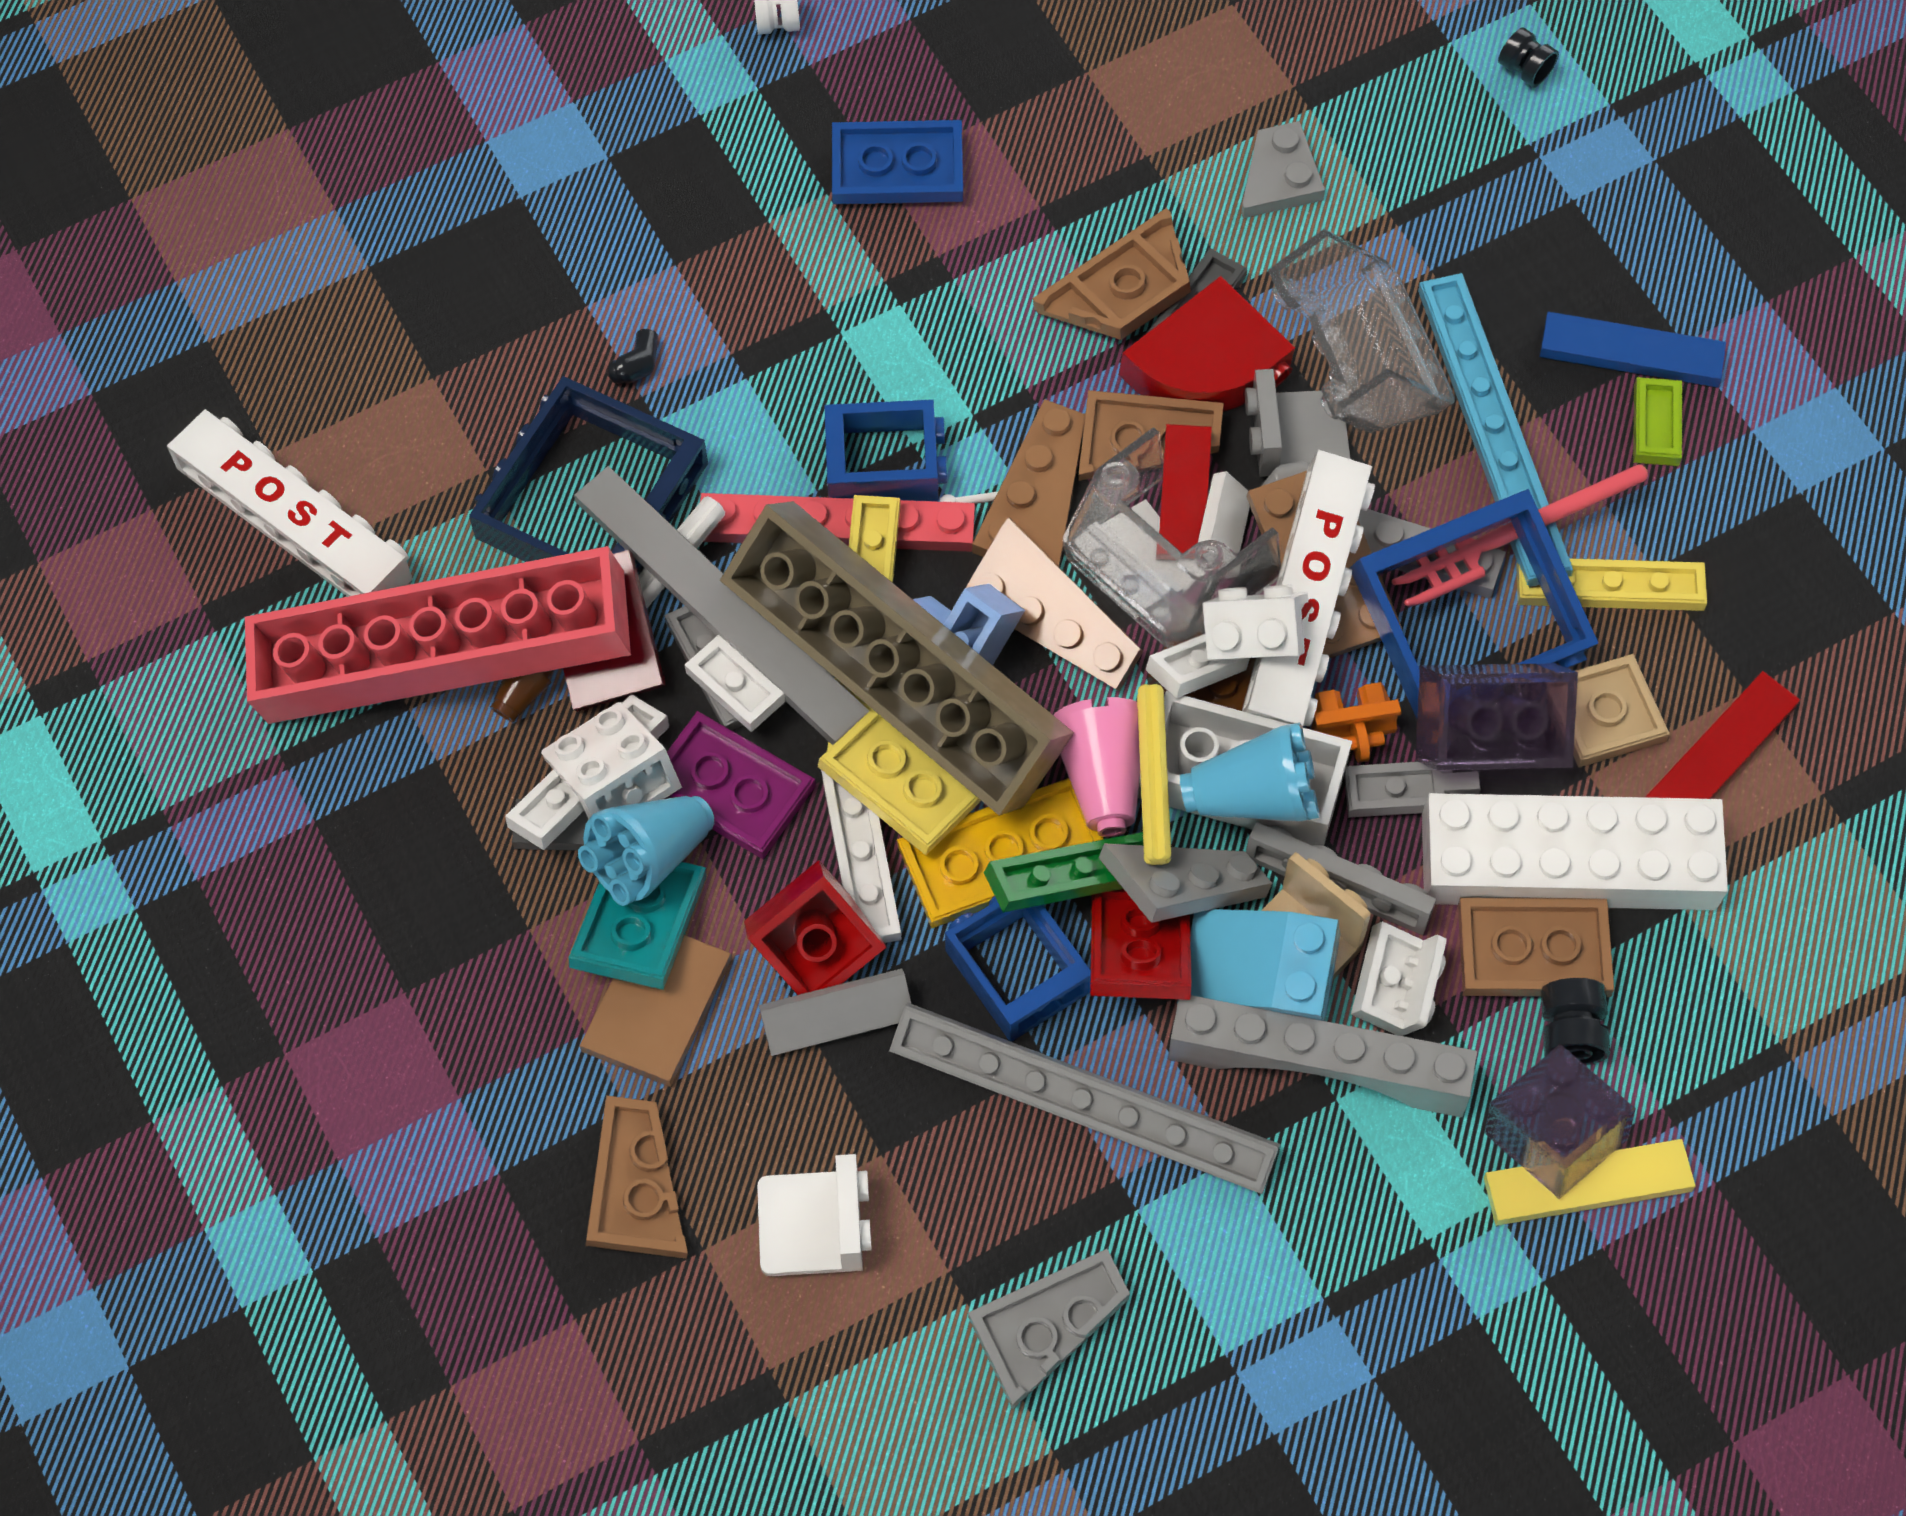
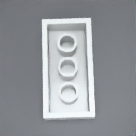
M1166 691L1164 709L1169 807L1186 811L1180 787V774L1191 773L1192 767L1277 727L1289 724L1188 696H1181L1176 699L1170 692ZM1302 728L1306 750H1310L1315 778L1310 779V787L1316 793L1319 818L1305 821L1201 816L1252 830L1256 822L1268 827L1278 826L1287 830L1298 840L1310 845L1324 846L1347 767L1352 741ZM1141 776L1139 777V799H1141ZM1198 811L1190 812V813H1194V814L1200 815Z

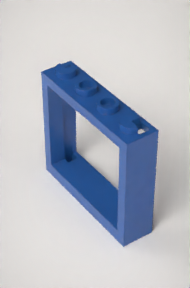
M1529 489L1364 556L1349 568L1352 569L1354 580L1418 722L1432 716L1436 724L1462 713L1459 705L1474 698L1478 706L1503 696L1504 693L1501 687L1517 681L1520 688L1528 686L1545 678L1546 675L1543 669L1558 663L1561 670L1575 666L1587 660L1584 652L1598 644L1597 638ZM1511 521L1566 643L1433 699L1378 576Z

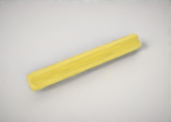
M1144 684L1138 688L1137 694L1144 861L1148 865H1166L1171 860L1164 689L1158 684Z

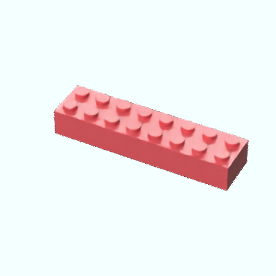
M606 546L246 616L247 702L268 724L630 656L624 570L610 548Z

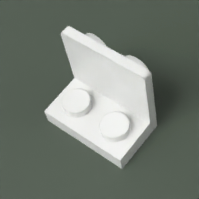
M621 702L601 711L597 716L560 737L541 752L545 761L578 796L588 819L594 813L607 808L662 800L682 788L666 749Z

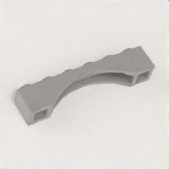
M1191 995L1190 1000L1178 999L1168 1060L1212 1069L1267 1068L1315 1074L1372 1089L1412 1108L1463 1117L1471 1095L1477 1051Z

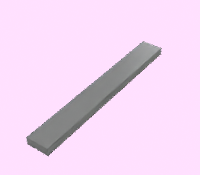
M609 466L574 494L575 502L625 550H630L633 553V557L716 636L719 634L784 693L785 701L829 743L834 745L869 712L863 704L821 665L720 581L723 573Z
M907 1003L904 1006L889 1050L900 1056L1260 1194L1264 1192L1281 1145L911 1003Z

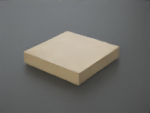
M1634 654L1545 680L1543 688L1578 767L1664 743L1668 740L1669 731Z

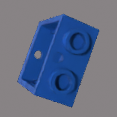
M934 399L824 405L829 498L854 499V495L895 497L908 501H939L938 484L947 483L946 456H937L936 444H945L944 417H935ZM924 430L926 469L846 473L845 433Z
M994 896L990 900L989 906L974 915L969 912L959 916L949 925L948 931L945 932V951L1010 1042L1090 993L1089 967L1044 905L1003 913ZM1023 917L1062 971L1006 1005L968 950Z

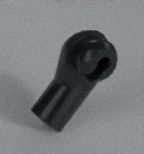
M650 329L637 331L634 350L619 356L617 360L609 363L607 373L613 383H633L653 372L658 343V334Z

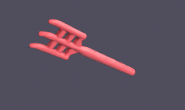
M1635 465L1538 509L1545 526L1550 525L1644 482L1648 478V471L1643 465ZM1509 522L1489 531L1478 539L1469 538L1455 544L1456 551L1448 553L1445 548L1435 552L1438 559L1430 562L1427 556L1416 560L1420 567L1392 579V584H1408L1426 577L1432 588L1404 600L1405 606H1414L1430 602L1486 575L1485 569L1478 564L1481 553L1499 548L1519 538L1512 522ZM1462 560L1469 570L1463 574L1459 572L1455 563ZM1445 569L1450 580L1442 583L1436 572Z

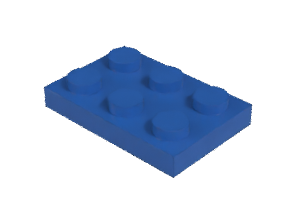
M962 120L832 122L833 204L963 202Z

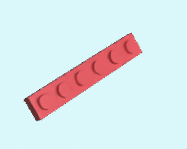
M701 493L700 502L704 497L709 496L720 503L725 511V516L703 542L743 543L767 504L794 501L849 547L853 498ZM900 500L901 507L896 549L972 552L975 503Z

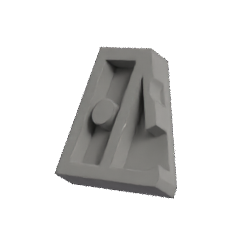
M1300 121L1258 130L1242 202V217L1247 218L1323 201L1325 189Z

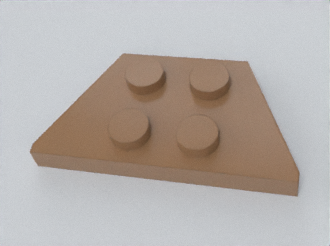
M1167 208L1163 209L1032 298L1034 310L1039 314L1122 340L1191 292L1190 280L1182 260L1180 244L1175 235L1171 212Z

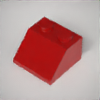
M820 860L815 862L744 920L747 939L797 995L844 983L886 948L885 943L853 898Z

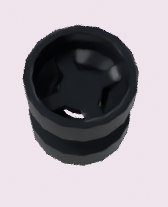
M1522 27L1514 32L1505 43L1498 57V63L1509 71L1517 70L1520 72L1521 79L1534 88L1541 84L1557 63L1559 52L1548 44H1539L1536 41V36Z

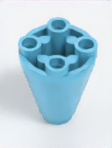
M1300 722L1277 727L1192 767L1191 773L1180 774L1181 793L1187 813L1198 811L1200 815L1283 821H1305L1316 819L1320 816L1315 790H1311L1310 779L1315 778L1310 750H1306L1304 733Z
M681 796L600 810L594 813L585 825L584 845L578 849L579 861L586 871L594 873L603 887L610 892L617 904L625 906L634 901L641 900L649 896L708 835V831L714 826L712 809L701 797Z

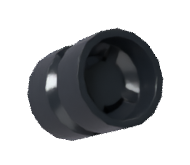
M1588 978L1559 979L1544 985L1541 989L1542 1017L1545 1021L1549 1022L1543 1029L1545 1058L1554 1064L1565 1066L1591 1065L1607 1059L1610 1055L1609 1027L1600 1024V1021L1605 1019L1608 1014L1605 985L1597 980Z

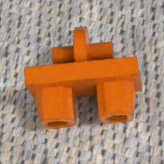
M1381 682L1365 684L1358 688L1356 695L1358 706L1344 708L1340 691L1328 690L1316 693L1315 699H1318L1311 730L1351 740L1350 750H1353L1358 763L1368 762L1370 759V747L1385 745L1384 735L1396 733L1397 716L1401 715L1398 699L1390 700Z

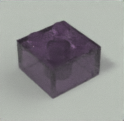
M1558 1045L1490 1102L1485 1134L1560 1199L1629 1139L1636 1108L1562 1045Z

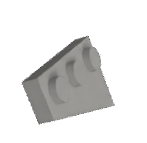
M1104 843L1099 855L1102 863L1151 923L1265 898L1272 885L1269 878L1246 851L1171 847V860L1168 864L1148 865L1144 861V846Z
M1108 1249L968 1312L970 1323L1012 1410L1129 1300L1130 1293Z

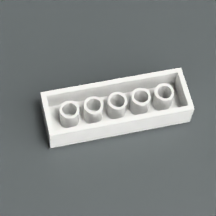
M1429 793L1422 812L1424 890L1428 895L1437 898L1435 904L1458 905L1460 898L1607 899L1608 908L1716 910L1728 892L1722 799Z

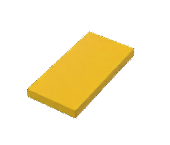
M1067 778L1035 790L1023 808L999 816L990 807H986L969 813L927 855L923 854L904 837L897 839V846L930 926L935 928L954 921L965 913L971 912L973 914L989 906L990 900L995 896L984 875V871L990 861L1104 839L1098 835V831L1087 827L1071 781Z

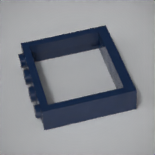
M562 376L550 396L544 394L539 412L531 424H525L520 430L516 446L507 459L503 458L497 464L492 482L484 494H478L475 497L476 506L469 515L475 539L524 562L569 554L502 521L573 415L671 460L645 500L669 523L708 465L705 440ZM617 543L612 553H619L625 551V549ZM634 558L637 572H639L642 565Z

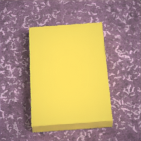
M873 709L819 758L818 767L925 855L981 802L977 796Z

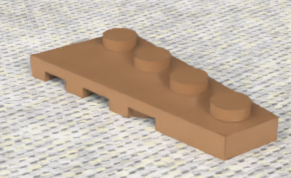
M1045 399L1043 400L972 543V553L984 557L1006 518L1009 517L1058 567L1060 566L1083 440L1084 413Z

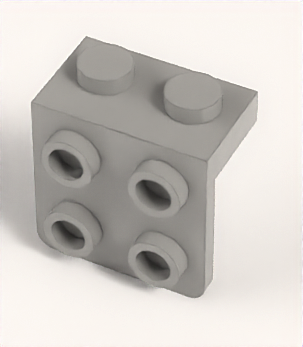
M1255 370L1253 388L1245 389V408L1247 416L1253 415L1254 427L1249 429V444L1251 455L1258 456L1260 477L1269 476L1277 466L1294 463L1299 460L1310 463L1318 450L1350 459L1343 396L1339 391L1321 390L1276 393L1274 370Z

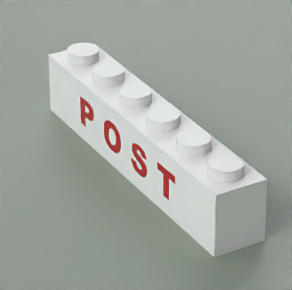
M205 409L167 445L176 468L347 597L405 586L413 580L407 564L409 557L399 544L391 539L384 542L375 535L374 529L364 518L357 514L351 517L342 511L341 505L330 493L325 490H321L319 493L308 485L306 478L295 467L288 465L284 468L275 461L272 452L261 442L255 441L252 444L245 439L240 429L230 419L222 417L219 420Z
M1322 450L1316 452L1308 465L1276 585H1292L1293 593L1308 592V602L1301 605L1305 653L1298 656L1256 657L1242 708L1243 712L1288 724L1300 722L1302 727L1303 725L1308 727L1311 725L1318 699L1311 698L1315 681L1322 682L1329 662V655L1322 654L1326 638H1334L1340 621L1341 612L1334 610L1337 596L1345 595L1352 575V569L1345 567L1349 552L1356 553L1363 534L1364 527L1357 525L1360 510L1367 511L1374 493L1375 484L1368 482L1372 466Z

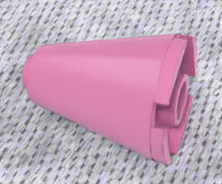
M1107 697L1108 706L1092 708L1091 699L1067 705L1053 715L1074 732L1060 755L1087 827L1098 831L1099 836L1115 837L1124 834L1127 831V827L1131 826L1136 818L1140 777L1137 702L1131 699Z

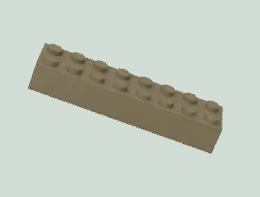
M794 501L767 504L720 579L725 586L999 816L1023 808L1074 734L1060 720Z

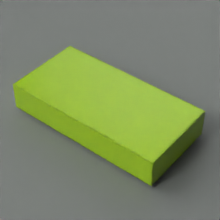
M1637 377L1634 384L1633 463L1679 466L1682 459V380Z

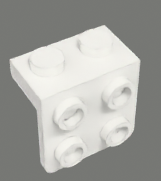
M856 1154L835 1155L836 1172L764 1176L758 1181L760 1266L765 1275L786 1276L863 1271L862 1251H871L872 1246L870 1219L860 1220V1202L869 1201L868 1172L858 1171Z

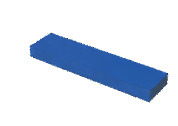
M1548 311L1539 357L1719 387L1722 379L1726 342Z

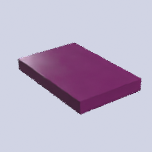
M698 711L667 751L682 788L665 799L681 796H698L703 798L711 807L714 815L712 830L761 859L765 858L816 787V781L813 777Z

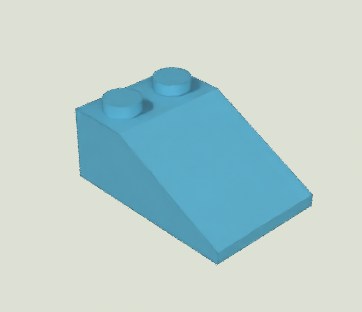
M1211 909L1194 913L1190 932L1191 995L1325 1021L1341 936L1338 919L1286 911Z

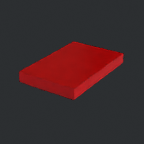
M1124 889L1092 895L1090 996L1190 1000V914L1151 923Z

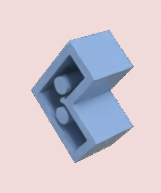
M990 584L965 588L952 611L932 596L913 599L992 665L1025 612L1022 607Z

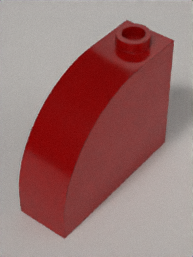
M1220 276L1122 353L1118 375L1140 395L1224 403V412L1245 403V389L1253 388L1255 370L1273 369L1275 387L1284 382L1292 371L1290 365L1295 347Z

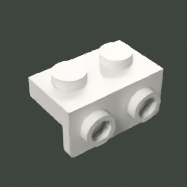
M1292 585L1264 587V595H1247L1246 587L1218 590L1217 598L1203 602L1207 660L1298 656L1305 653L1301 605L1308 602V592L1293 593Z
M1383 921L1373 925L1351 1015L1399 1036H1404L1424 1028L1431 1020L1435 1011L1433 997L1437 980L1443 973L1446 964V958L1443 954L1447 939L1437 934L1422 940Z

